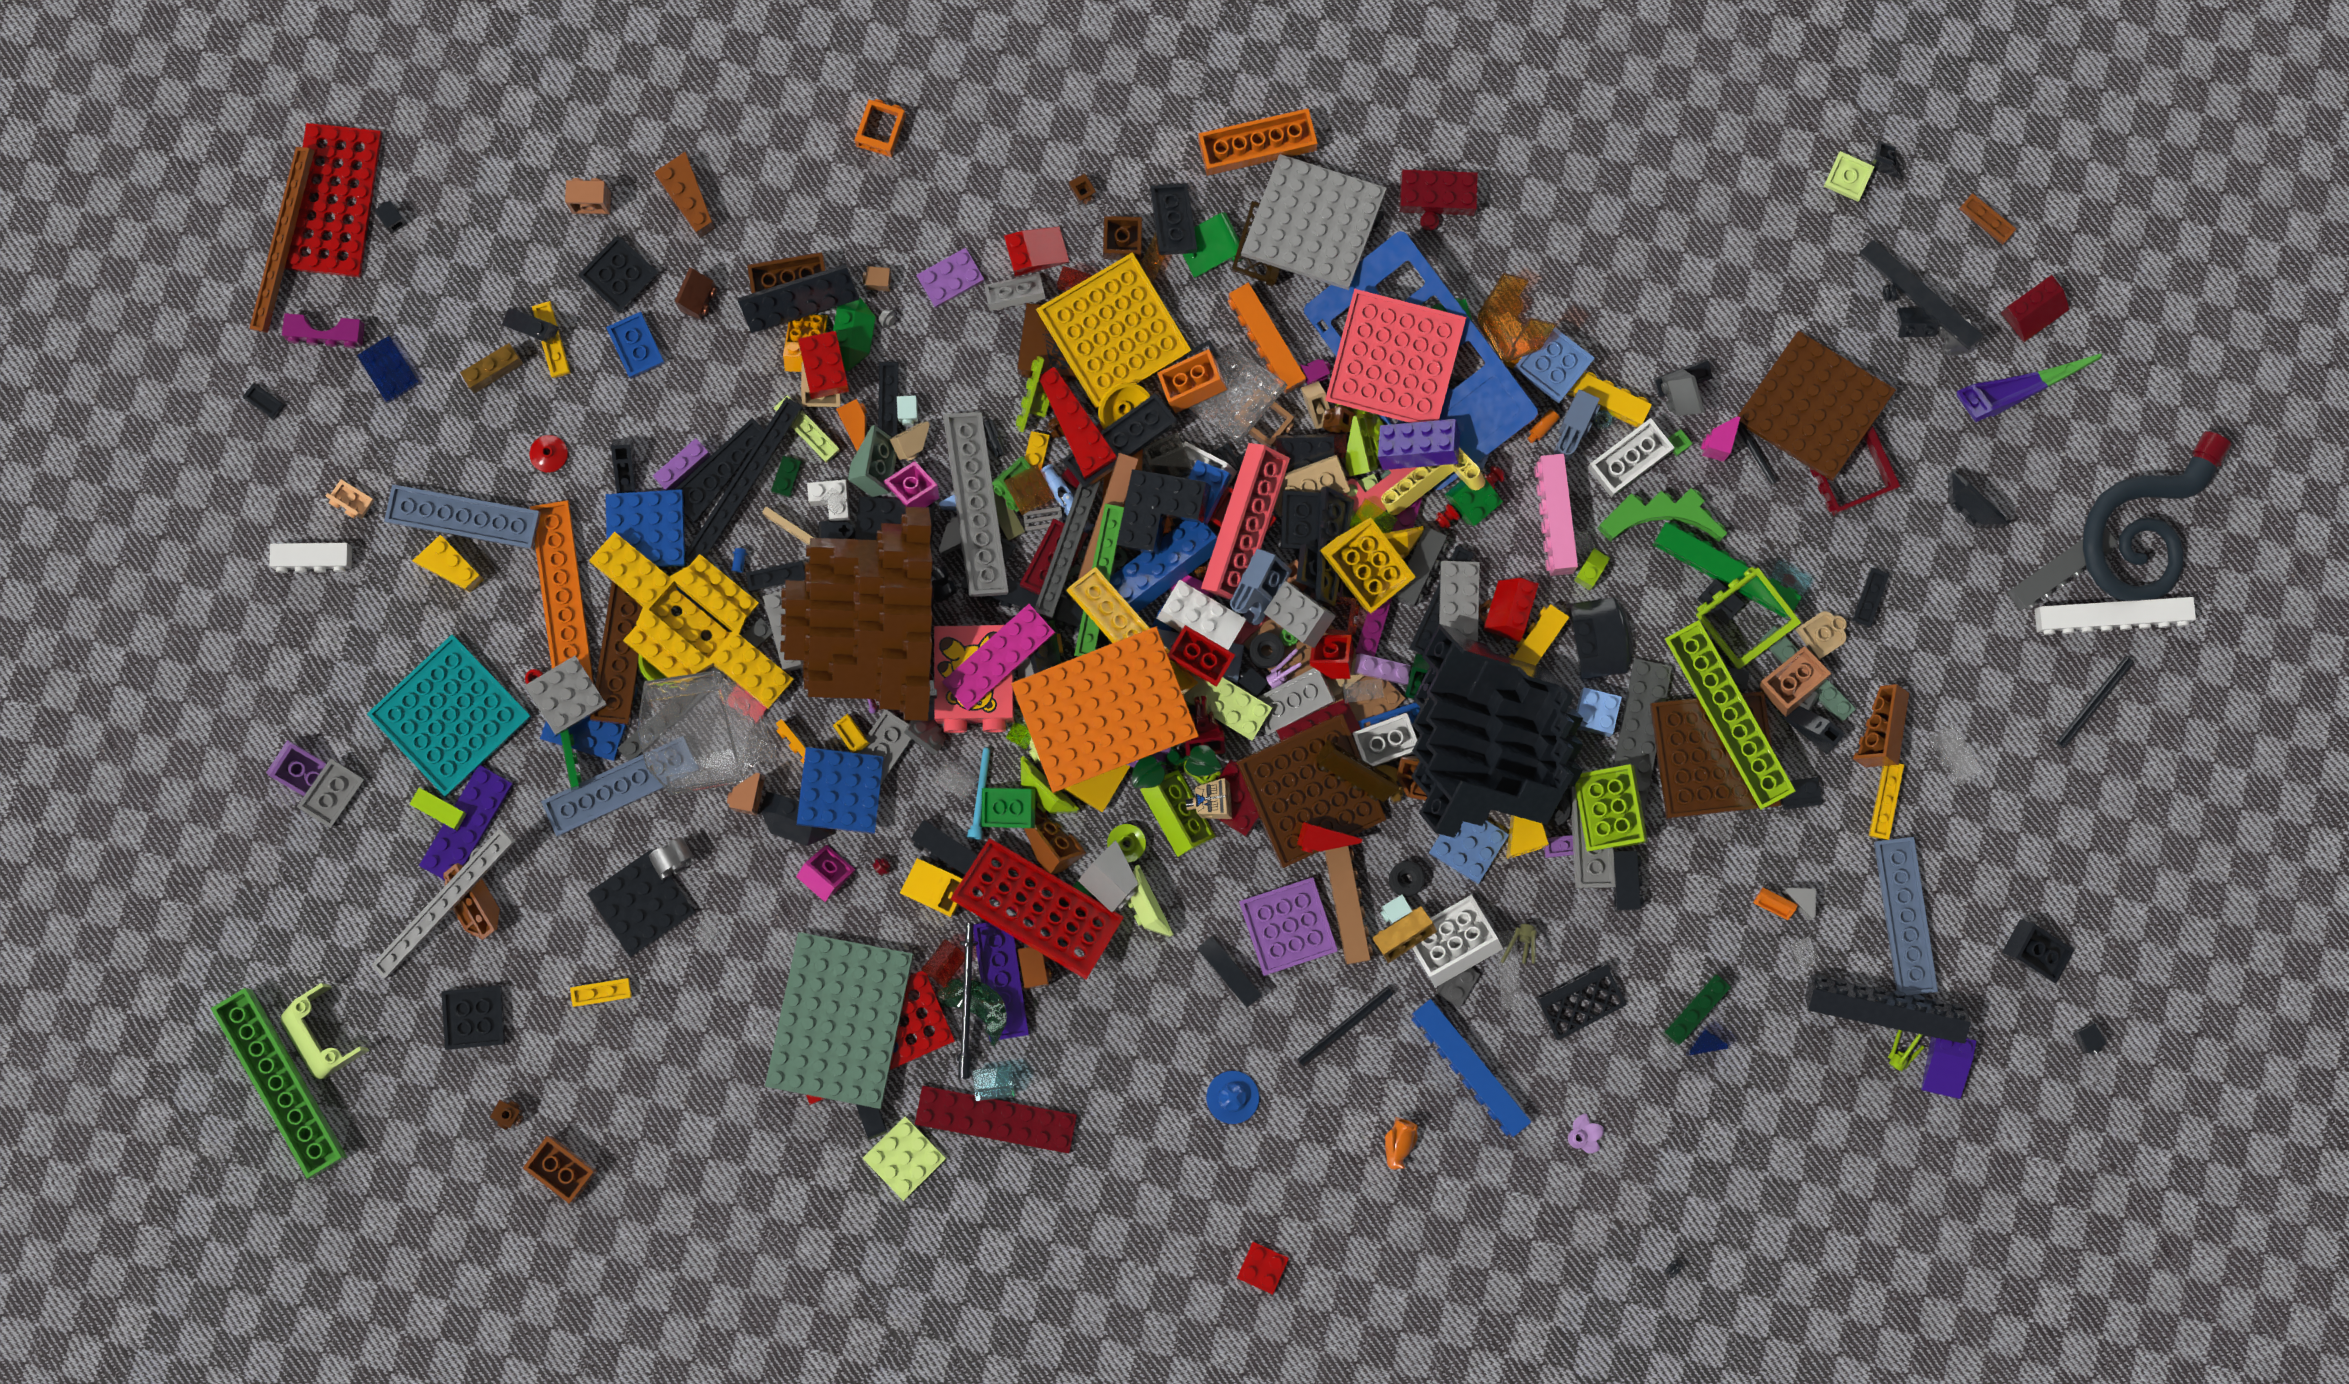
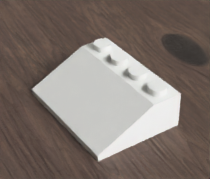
M1472 895L1431 917L1430 919L1437 932L1412 948L1434 987L1441 985L1503 949L1499 939Z

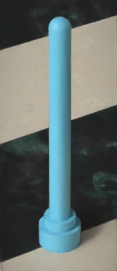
M989 747L983 748L973 826H970L967 833V838L982 840L983 838L982 827H980L982 788H986L990 758Z

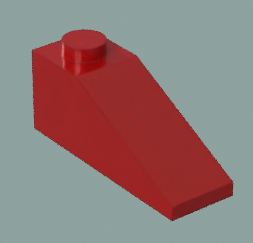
M1303 822L1297 845L1302 846V851L1313 853L1314 850L1321 852L1362 843L1363 839Z

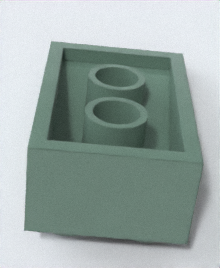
M875 425L871 426L853 458L848 476L850 482L872 497L890 493V489L884 483V480L894 474L897 457L890 441L892 437Z

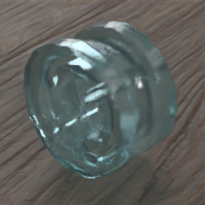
M1605 410L1599 411L1594 418L1595 426L1600 429L1607 428L1612 422L1611 414ZM1606 416L1608 423L1604 422L1601 424L1598 417Z

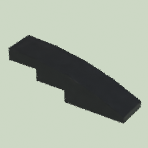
M1212 936L1197 948L1246 1008L1262 996Z

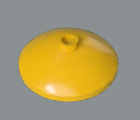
M1121 383L1112 387L1103 396L1098 409V417L1103 429L1150 397V394L1142 386L1135 383ZM1124 404V407L1119 410L1120 405Z

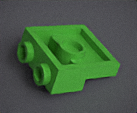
M1022 456L992 482L994 492L999 496H1003L1006 499L1007 507L1016 512L1023 509L1047 485Z

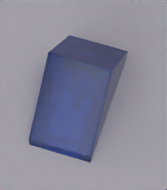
M1701 1029L1686 1054L1690 1056L1728 1049L1729 1047L1727 1043L1708 1030Z

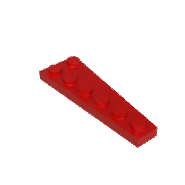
M1053 367L1040 375L1041 385L1084 478L1090 477L1116 460L1115 453L1056 368Z

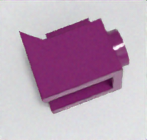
M1323 359L1310 362L1307 366L1300 364V369L1305 375L1308 385L1317 381L1320 383L1328 379L1330 371H1332L1328 361Z

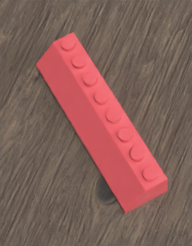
M1248 444L1201 589L1229 600L1232 599L1252 556L1257 549H1261L1288 467L1289 457L1266 445Z

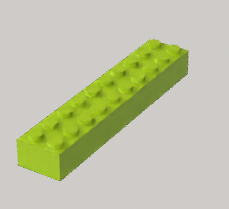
M1700 620L1665 638L1760 810L1795 792L1794 787Z

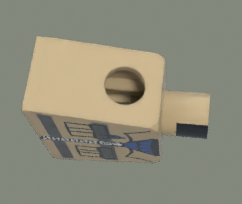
M1225 778L1197 786L1195 788L1196 797L1186 799L1187 810L1196 809L1197 814L1201 818L1232 819L1230 783Z

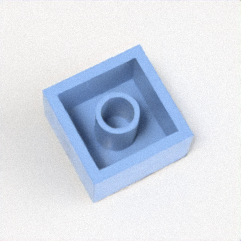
M1584 687L1581 690L1576 709L1583 717L1578 729L1608 737L1613 735L1622 697Z

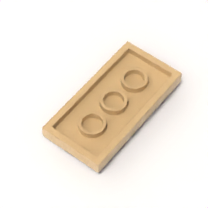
M1337 455L1285 473L1274 506L1279 517L1282 516L1283 491L1321 493V487L1327 486L1341 494L1350 492V486Z

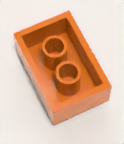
M1210 349L1158 372L1167 401L1175 413L1227 390L1217 361Z

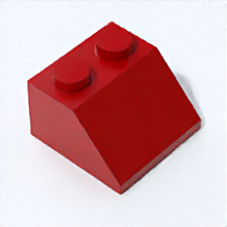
M1323 635L1315 648H1311L1310 666L1331 679H1351L1354 655L1352 635Z

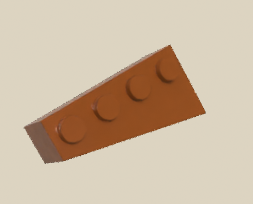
M683 152L654 172L662 187L699 239L715 229L686 152Z

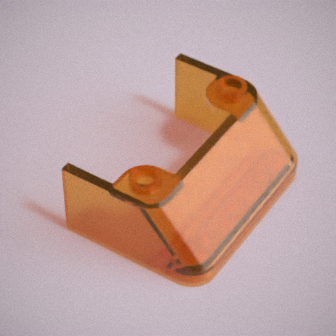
M1507 273L1502 274L1478 313V322L1502 361L1510 362L1539 351L1556 325L1552 322L1530 317L1523 327L1518 318V315L1523 310V301L1520 294L1529 280Z

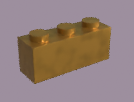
M508 343L461 371L460 374L475 394L523 365V362L515 349Z
M1422 906L1417 909H1413L1411 913L1402 919L1394 922L1390 927L1379 931L1372 939L1386 961L1390 963L1436 933L1437 930Z

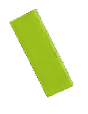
M418 788L409 804L455 830H458L467 814L421 788Z

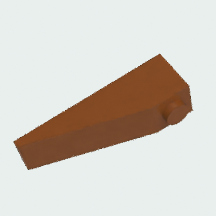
M1035 804V828H1024L1043 869L1052 875L1063 872L1082 858L1086 852L1071 834L1068 836L1060 829L1061 825L1050 821L1047 818V813H1043Z

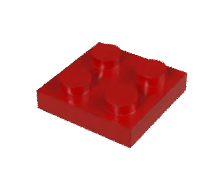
M1252 1241L1237 1279L1273 1295L1289 1258Z

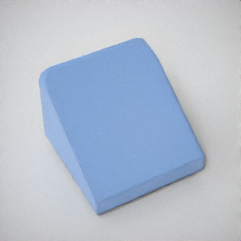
M955 495L939 502L941 510L957 511Z

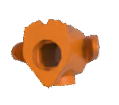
M1395 1117L1393 1128L1385 1136L1387 1165L1393 1170L1405 1168L1403 1161L1416 1145L1418 1139V1126L1411 1121Z

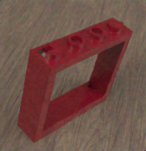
M1873 426L1864 436V440L1886 488L1838 506L1826 477L1810 468L1811 475L1814 478L1816 477L1819 483L1817 486L1820 494L1824 495L1827 501L1825 502L1826 508L1829 512H1832L1833 516L1894 492L1900 487Z

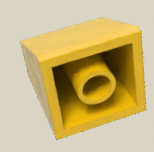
M1511 815L1506 853L1507 859L1537 851L1549 845L1542 823Z

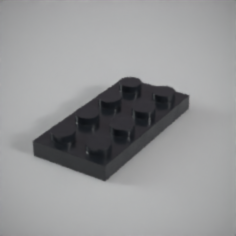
M1188 183L1150 185L1159 255L1197 253Z

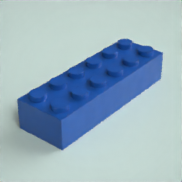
M1185 520L1162 538L1159 555L1146 552L1141 553L1110 577L1109 583L1132 609L1138 613L1179 580L1211 558L1217 536L1208 526Z

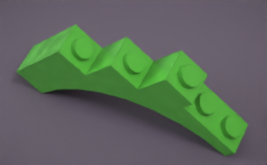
M1692 488L1676 503L1673 502V498L1667 492L1663 493L1660 491L1646 506L1643 505L1644 502L1638 495L1634 496L1631 493L1597 528L1610 542L1622 532L1636 525L1660 520L1678 521L1695 526L1708 533L1718 542L1727 534L1725 527L1720 522H1715L1708 510L1700 507L1705 502L1702 499L1703 496L1699 491Z

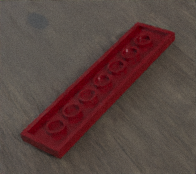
M922 1086L914 1125L1070 1154L1077 1115Z

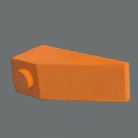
M857 399L836 410L856 451H858L867 435V419L864 415L867 413V410L863 403L859 404Z

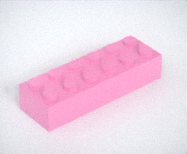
M1564 454L1541 456L1539 461L1536 462V466H1534L1535 478L1538 477L1539 485H1536L1537 496L1541 497L1539 514L1543 515V522H1541L1542 534L1545 533L1543 549L1548 555V559L1545 560L1546 571H1550V576L1573 574L1578 567L1565 457Z

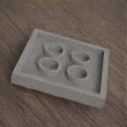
M576 656L525 685L527 692L555 735L560 734L606 706L605 701Z

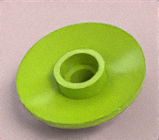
M1122 824L1115 827L1107 839V847L1114 841L1119 844L1128 863L1138 860L1146 848V839L1143 832L1131 824ZM1124 841L1131 843L1128 848L1123 846Z

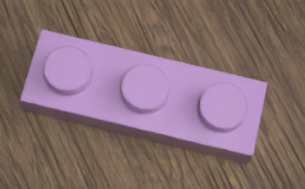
M1357 654L1354 673L1406 685L1408 684L1411 665L1365 654Z

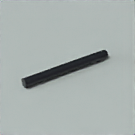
M1739 424L1738 432L1771 485L1777 483V479L1746 428Z

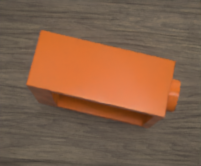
M869 99L854 140L856 147L892 157L906 118L905 110L898 105H886L885 102L879 99ZM873 109L897 116L888 143L863 136Z

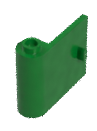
M1226 212L1219 213L1194 227L1197 253L1182 254L1194 278L1203 275L1227 260L1234 262L1240 240Z

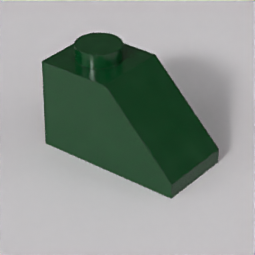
M1415 654L1405 693L1407 698H1414L1430 667L1423 659V655Z

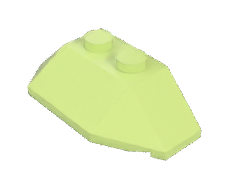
M1139 864L1136 865L1133 874L1138 885L1134 888L1136 893L1128 900L1127 904L1129 908L1134 907L1137 913L1134 915L1138 926L1143 925L1144 929L1168 937L1174 936Z

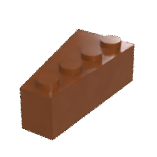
M1897 684L1880 686L1872 706L1874 711L1870 719H1867L1865 725L1867 727L1864 737L1860 738L1858 743L1860 748L1858 753L1854 754L1853 760L1864 767L1899 765L1909 692Z

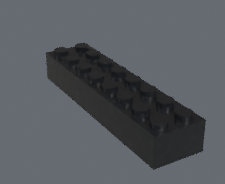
M1820 974L1816 976L1810 975L1805 994L1808 1011L1964 1044L1971 1024L1966 1007L1958 1003L1947 1004L1939 999L1928 1000L1920 995L1909 996L1901 991H1886L1882 987L1871 988L1862 983H1847L1843 979H1828Z

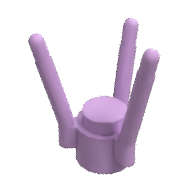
M1294 649L1267 676V681L1273 689L1288 682L1285 681L1287 680L1286 675L1302 665L1298 663L1284 672L1280 670L1298 652V649Z

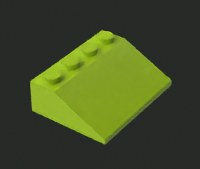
M1629 764L1582 773L1575 787L1587 852L1647 843L1648 839L1634 765Z

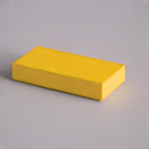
M848 713L833 724V727L851 753H858L870 744Z

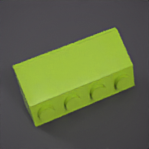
M1179 770L1165 775L1163 782L1154 788L1140 789L1177 857L1198 848L1216 837L1206 818H1201L1197 814L1196 809L1187 810L1186 799L1194 797Z

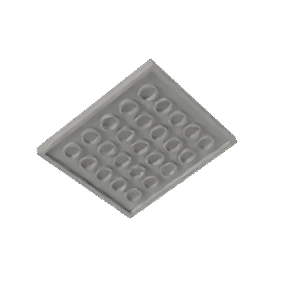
M1279 155L1241 251V256L1349 290L1387 188L1291 157Z

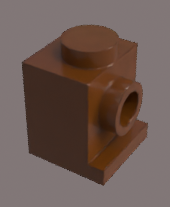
M1085 173L1068 182L1069 189L1074 194L1079 205L1085 204L1087 206L1095 201L1096 191ZM1081 191H1086V192H1087V193L1084 194V195H1081V194H1080Z

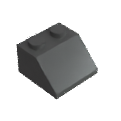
M1681 369L1661 377L1663 381L1661 388L1663 393L1667 395L1668 401H1666V405L1670 412L1677 416L1705 412L1695 376Z

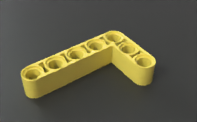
M1459 448L1458 464L1417 467L1382 495L1381 501L1390 515H1397L1452 472H1455L1472 490L1481 489L1485 485V479L1479 467Z

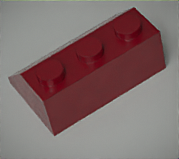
M2050 275L2007 306L2001 314L2021 340L2026 342L2070 309L2064 289L2053 275Z

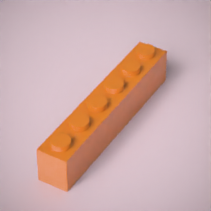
M1249 282L1230 292L1227 302L1232 311L1236 310L1238 313L1237 319L1240 325L1247 328L1249 340L1256 343L1258 347L1256 351L1260 358H1265L1268 363L1266 364L1267 370L1270 374L1274 373L1277 378L1275 382L1278 388L1284 390L1287 394L1305 384V375Z

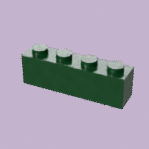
M1717 974L1712 975L1661 1034L1675 1046H1680L1731 987Z

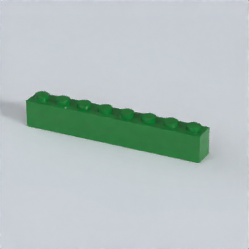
M1665 522L1652 544L1654 547L1712 579L1716 578L1727 587L1736 578L1741 580L1745 577L1743 573L1749 569L1744 561L1734 560L1726 551L1714 549L1711 543L1696 539V535L1688 531L1685 533L1679 529L1680 527L1672 522ZM1755 576L1736 591L1785 619L1790 618L1758 576ZM1767 578L1794 612L1801 599L1798 592L1793 588L1783 587L1781 582L1774 578Z

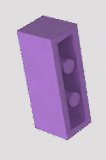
M695 438L657 471L653 477L664 490H674L711 455Z

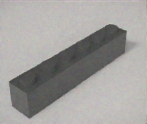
M2105 526L2103 550L2106 556L2115 550L2112 546L2118 542ZM2083 539L2007 592L2020 611L2025 608L2030 610L2038 604L2036 602L2037 599L2040 597L2045 599L2053 593L2052 589L2054 587L2061 588L2067 584V578L2071 575L2075 578L2084 572L2082 568L2086 566L2083 553Z

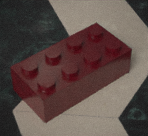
M1402 169L1400 176L1399 213L1424 214L1426 212H1433L1444 215L1474 216L1477 209L1478 172Z

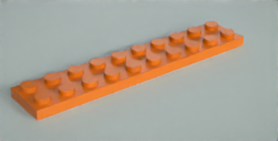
M569 501L530 506L531 510L541 512L535 538V549L552 669L576 656L594 684Z

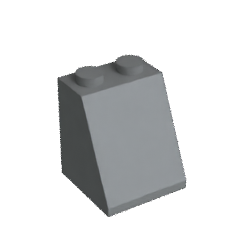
M1116 841L1089 866L1078 880L1111 912L1117 907L1121 910L1136 893L1134 888L1138 885Z

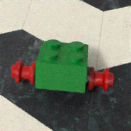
M1491 466L1488 475L1482 474L1485 479V485L1479 490H1472L1463 480L1459 481L1444 494L1452 506L1447 504L1445 512L1436 513V522L1442 528H1450V522L1453 519L1459 520L1461 516L1466 524L1477 525L1503 502L1495 492L1494 484L1497 481H1504V472L1498 466L1496 468Z

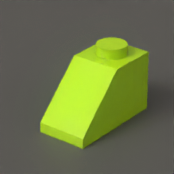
M1594 548L1574 581L1591 590L1610 558Z

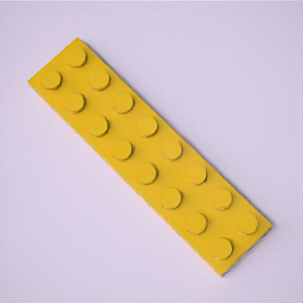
M1096 567L1066 590L1112 643L1150 629ZM1165 646V649H1166L1167 654H1168V653H1169V649ZM1170 660L1184 696L1198 682L1184 667Z

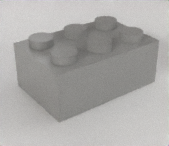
M1284 581L1264 611V614L1294 637L1315 648L1336 617L1297 586L1287 581Z

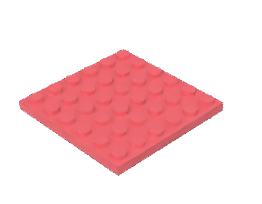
M1354 289L1325 401L1408 423L1439 420L1466 317Z

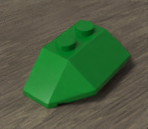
M861 298L840 305L836 310L833 331H836L844 370L848 372L865 359L871 350L876 317Z

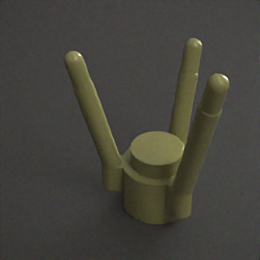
M1521 924L1520 928L1515 929V934L1501 959V963L1505 962L1518 937H1520L1519 941L1525 943L1522 963H1526L1529 943H1531L1532 963H1535L1536 927L1529 924Z

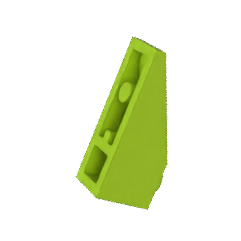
M1365 414L1353 416L1345 457L1346 470L1350 476L1378 470Z

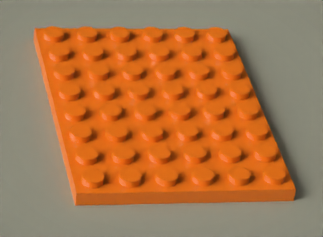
M1157 626L1011 683L1052 793L1199 737Z

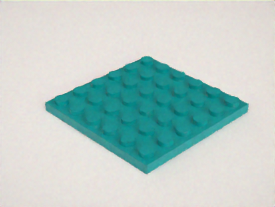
M453 634L367 713L371 720L445 797L449 796L479 765L483 764L532 717Z

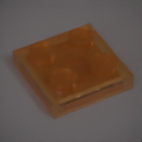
M1037 464L1004 481L1022 515L1054 499Z

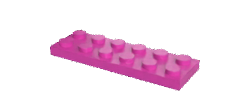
M1028 604L942 682L969 711L1050 639L1055 632L1035 609Z

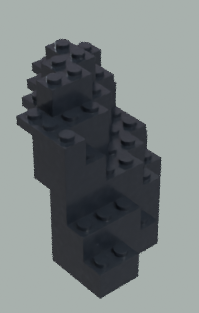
M1439 624L1422 656L1430 667L1413 698L1421 709L1413 723L1420 736L1412 752L1420 761L1411 777L1428 796L1419 814L1435 833L1455 838L1463 821L1483 826L1491 810L1547 825L1568 785L1575 787L1583 772V769L1575 762L1583 746V743L1575 736L1583 717L1575 709L1569 708L1574 695L1548 669L1493 653L1484 643L1466 638L1458 629Z

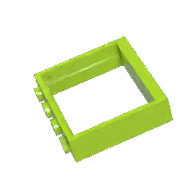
M1752 566L1743 573L1745 577L1741 580L1736 578L1728 584L1729 589L1725 592L1720 590L1712 596L1714 599L1709 604L1704 602L1697 608L1696 616L1737 669L1742 668L1801 624L1799 618L1759 567L1754 569ZM1755 576H1758L1791 619L1740 658H1737L1705 617V614Z

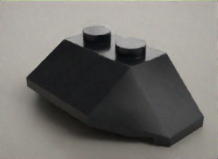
M1956 469L1947 475L1948 502L1955 512L1961 513L1965 517V521L1969 525L1976 528H2004L2011 522L1959 474Z
M766 792L760 811L771 834L805 846H810L834 834L835 829L796 825L799 801Z

